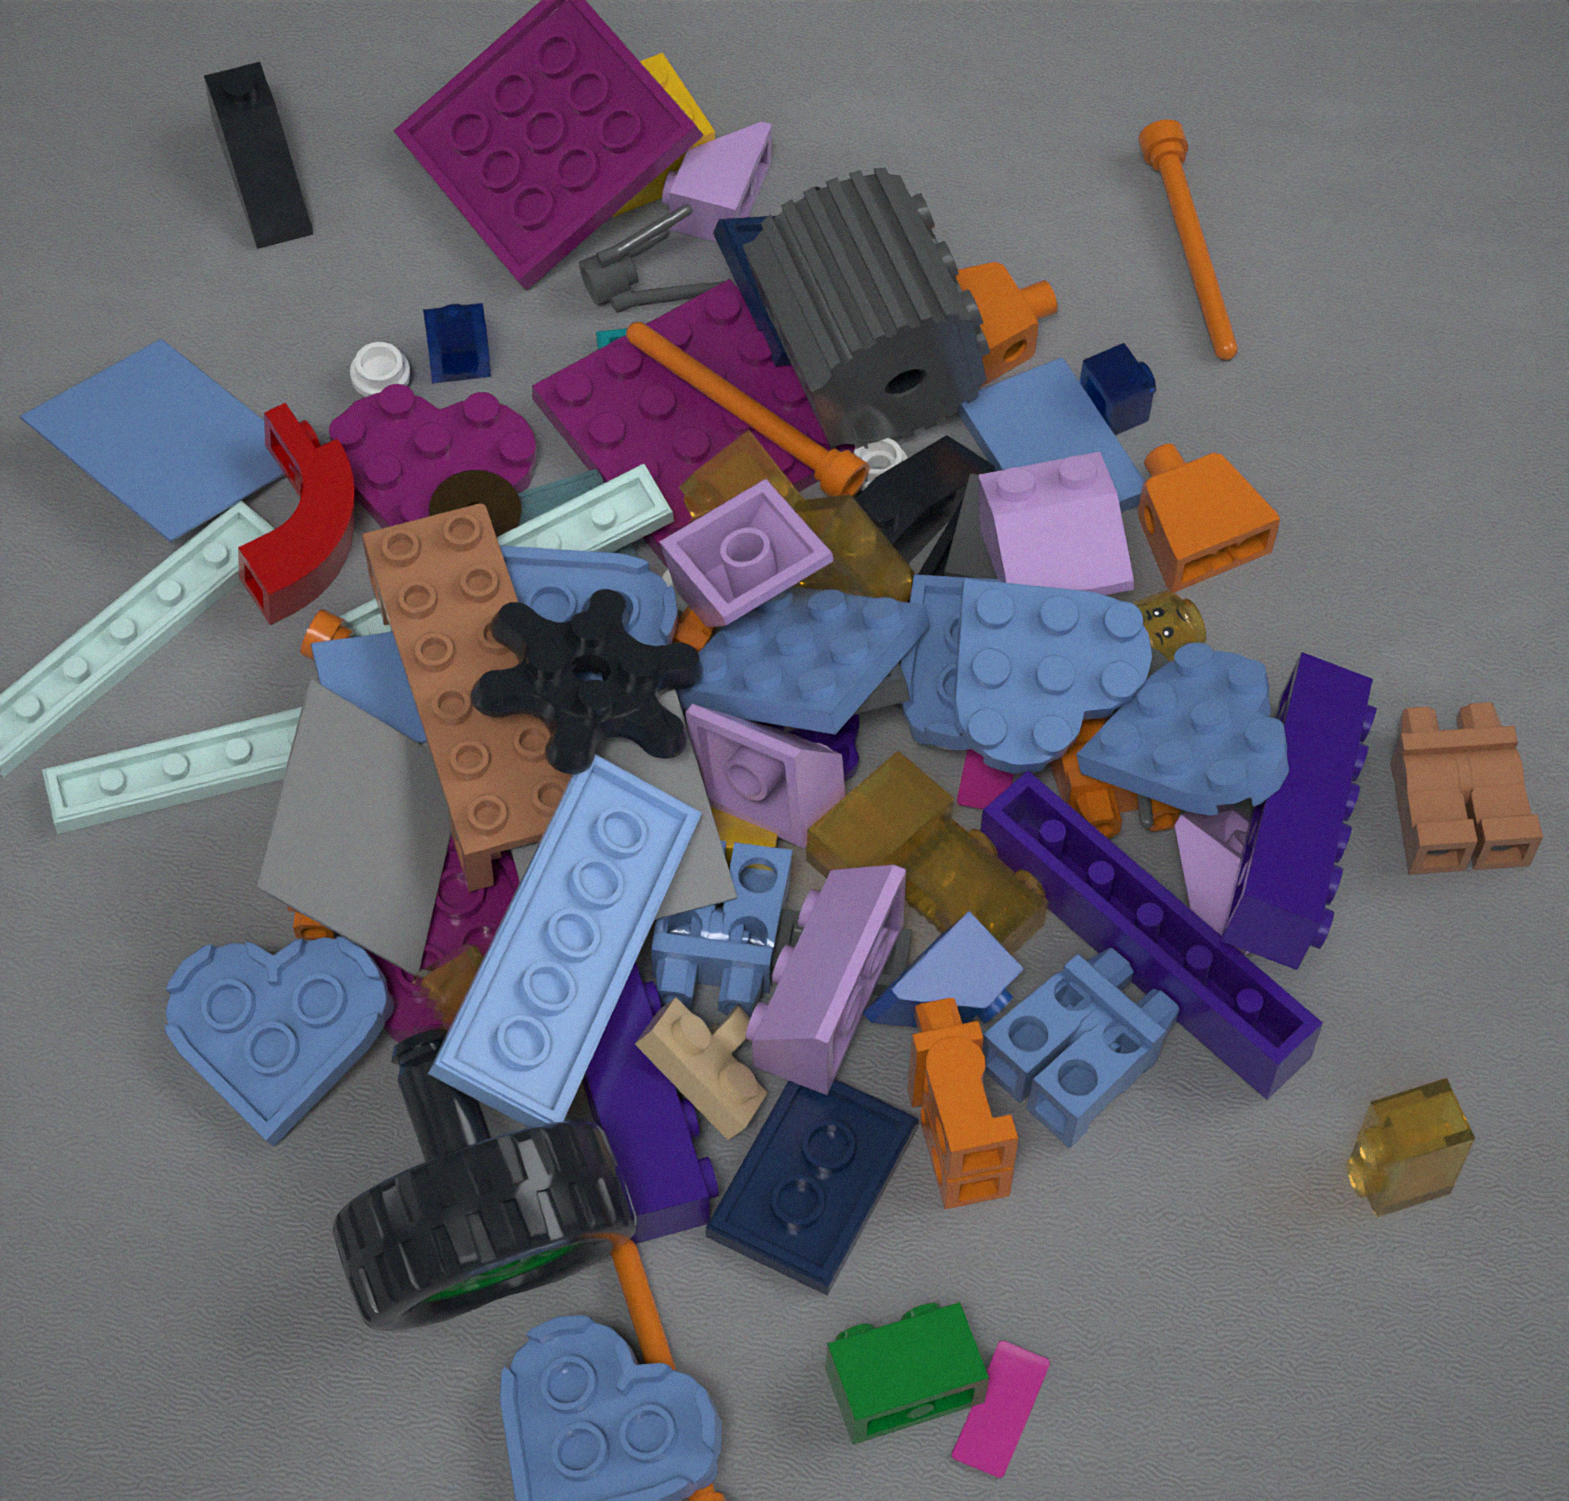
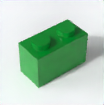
M960 1302L942 1308L938 1303L923 1304L907 1311L901 1317V1321L878 1328L869 1323L856 1325L839 1333L835 1341L827 1343L825 1370L852 1445L985 1403L989 1376Z

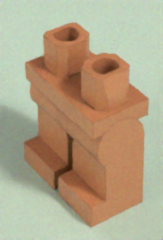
M1492 702L1470 703L1460 708L1456 718L1458 725L1456 730L1439 731L1436 711L1429 706L1404 709L1398 723V743L1390 766L1393 780H1395L1408 875L1465 871L1470 859L1473 870L1530 866L1543 839L1538 814L1531 813L1524 785L1522 760L1516 749L1518 740L1515 726H1502ZM1513 845L1503 851L1491 849L1492 846ZM1450 849L1442 855H1430L1427 853L1433 850Z

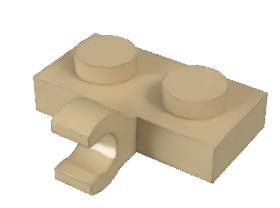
M675 997L658 1010L635 1045L729 1141L747 1127L768 1093L757 1082L752 1071L731 1055L746 1039V1030L751 1017L737 1005L720 1025L715 1022L708 1028L701 1018L692 1014Z

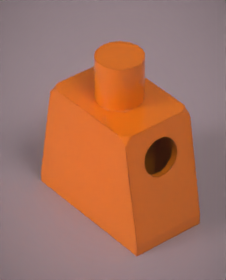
M998 262L958 269L959 275L955 276L962 291L970 290L983 320V324H980V327L988 343L990 353L982 356L987 378L982 386L1029 360L1035 354L1039 326L1038 320L1057 312V300L1054 291L1046 280L1019 289L1006 267Z
M1168 443L1155 448L1147 455L1144 460V466L1150 473L1151 478L1143 483L1138 517L1165 585L1171 594L1272 553L1281 518L1222 454L1210 453L1186 463L1176 446Z

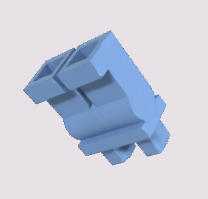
M721 841L726 858V841ZM734 842L729 871L737 899L724 902L723 908H720L719 904L656 920L651 947L652 978H656L661 1007L677 997L686 1008H692L697 983L720 987L718 999L719 1012L728 1016L731 1010L739 1005L750 1017L752 1016L759 1002L761 992L769 993L772 979L771 966L782 910L785 908V903L788 900L792 879L793 850ZM761 863L769 866L774 871L748 868L747 866Z
M1113 948L1104 950L1089 961L1076 954L1064 965L1062 972L1055 974L983 1033L982 1052L985 1056V1073L1019 1103L1029 1096L1026 1110L1069 1148L1088 1131L1090 1122L1119 1094L1127 1090L1142 1073L1147 1072L1158 1061L1163 1040L1175 1025L1180 1010L1178 1005L1161 990L1152 989L1137 1004L1121 991L1131 983L1134 971L1130 967L1129 962Z

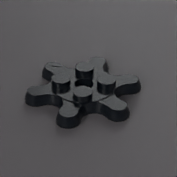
M601 589L594 592L585 601L581 612L575 614L569 622H554L545 619L524 603L509 602L503 605L492 618L490 631L492 637L498 643L508 647L515 653L518 665L508 669L491 670L484 673L473 685L470 697L475 709L490 717H506L512 714L523 713L539 718L547 725L550 732V739L545 747V757L548 763L560 772L577 774L591 767L595 757L596 745L602 740L611 737H622L632 740L647 754L656 758L668 759L680 755L685 749L687 741L683 722L677 715L661 705L658 697L668 690L687 689L695 686L700 681L703 670L699 653L688 644L672 643L653 646L643 644L630 636L625 631L629 621V611L625 599L614 590ZM601 670L603 672V681H583L573 671L575 673L591 672L597 674Z

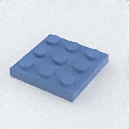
M791 586L728 625L723 626L699 652L703 670L700 681L695 686L687 689H675L681 709H688L692 704L746 720L836 734L930 627L926 606L901 602L890 597L873 598L845 594L834 589L818 590Z

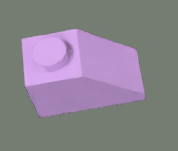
M759 122L687 150L679 171L671 170L666 178L662 203L669 205V214L685 204L691 205L693 212L670 228L671 231L717 242L713 232L719 219L749 217L771 165L772 124Z

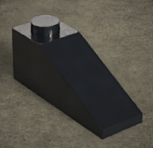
M256 62L204 75L212 122L256 248L259 249L313 235L311 221L276 104L261 63Z
M950 436L942 437L875 477L838 516L836 559L882 590H885L950 521L965 495L970 473L980 475L994 472L995 466Z

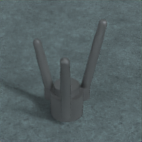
M685 204L615 246L579 261L580 273L592 301L598 305L610 300L614 310L617 312L634 304L697 297L723 283L724 281L630 291V285L638 282V274L631 258L667 238L669 228L692 214V206Z

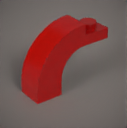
M286 402L264 412L265 446L295 489L300 502L291 517L281 526L238 547L239 579L269 625L306 607L330 586L346 561L354 529V478L349 459L342 444L337 438L320 446L312 426L306 420L298 422Z

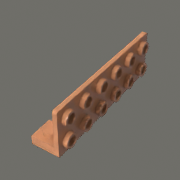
M475 504L362 534L370 583L383 624H390L448 806L451 837L469 892L494 885L492 860L502 858L501 851L541 840L572 775L560 772L548 763L545 757V747L550 739V732L547 725L539 718L523 713L512 714L506 717H490L476 710L471 703L470 695L473 685L484 673L491 670L508 669L518 665L515 653L508 647L498 643L492 637L490 631L494 615L503 605L509 602H518L487 508L484 504Z

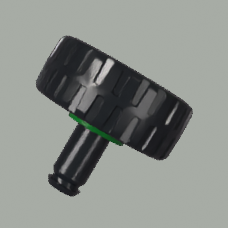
M443 1028L425 1031L399 1042L394 1046L391 1063L399 1064L400 1066L397 1082L425 1162L384 1180L361 1193L339 1211L333 1223V1236L348 1285L364 1323L374 1330L395 1331L447 1321L506 1296L558 1282L618 1250L630 1240L637 1228V1217L629 1191L605 1131L592 1122L563 1121L534 1126L492 1138L479 1101L428 1074L448 1032Z

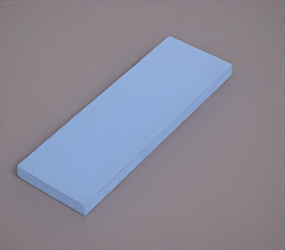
M596 754L589 769L582 773L572 774L428 1074L529 1128L563 1122L702 812Z

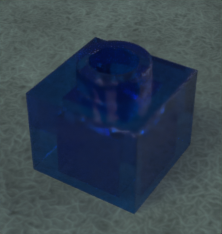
M483 303L468 305L450 304L441 308L423 309L432 384L491 377L489 344Z
M1125 343L1083 360L1080 384L1115 436L1149 421L1153 395L1156 392L1155 378L1149 366L1143 361L1138 362Z

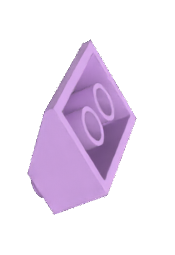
M896 865L830 870L821 892L815 889L809 891L798 919V926L804 928L795 947L786 944L782 949L772 975V982L778 984L769 1004L762 1001L757 1004L746 1030L745 1038L752 1041L753 1067L828 1095L863 1017L862 1012L869 1004L877 982L903 928L906 869Z

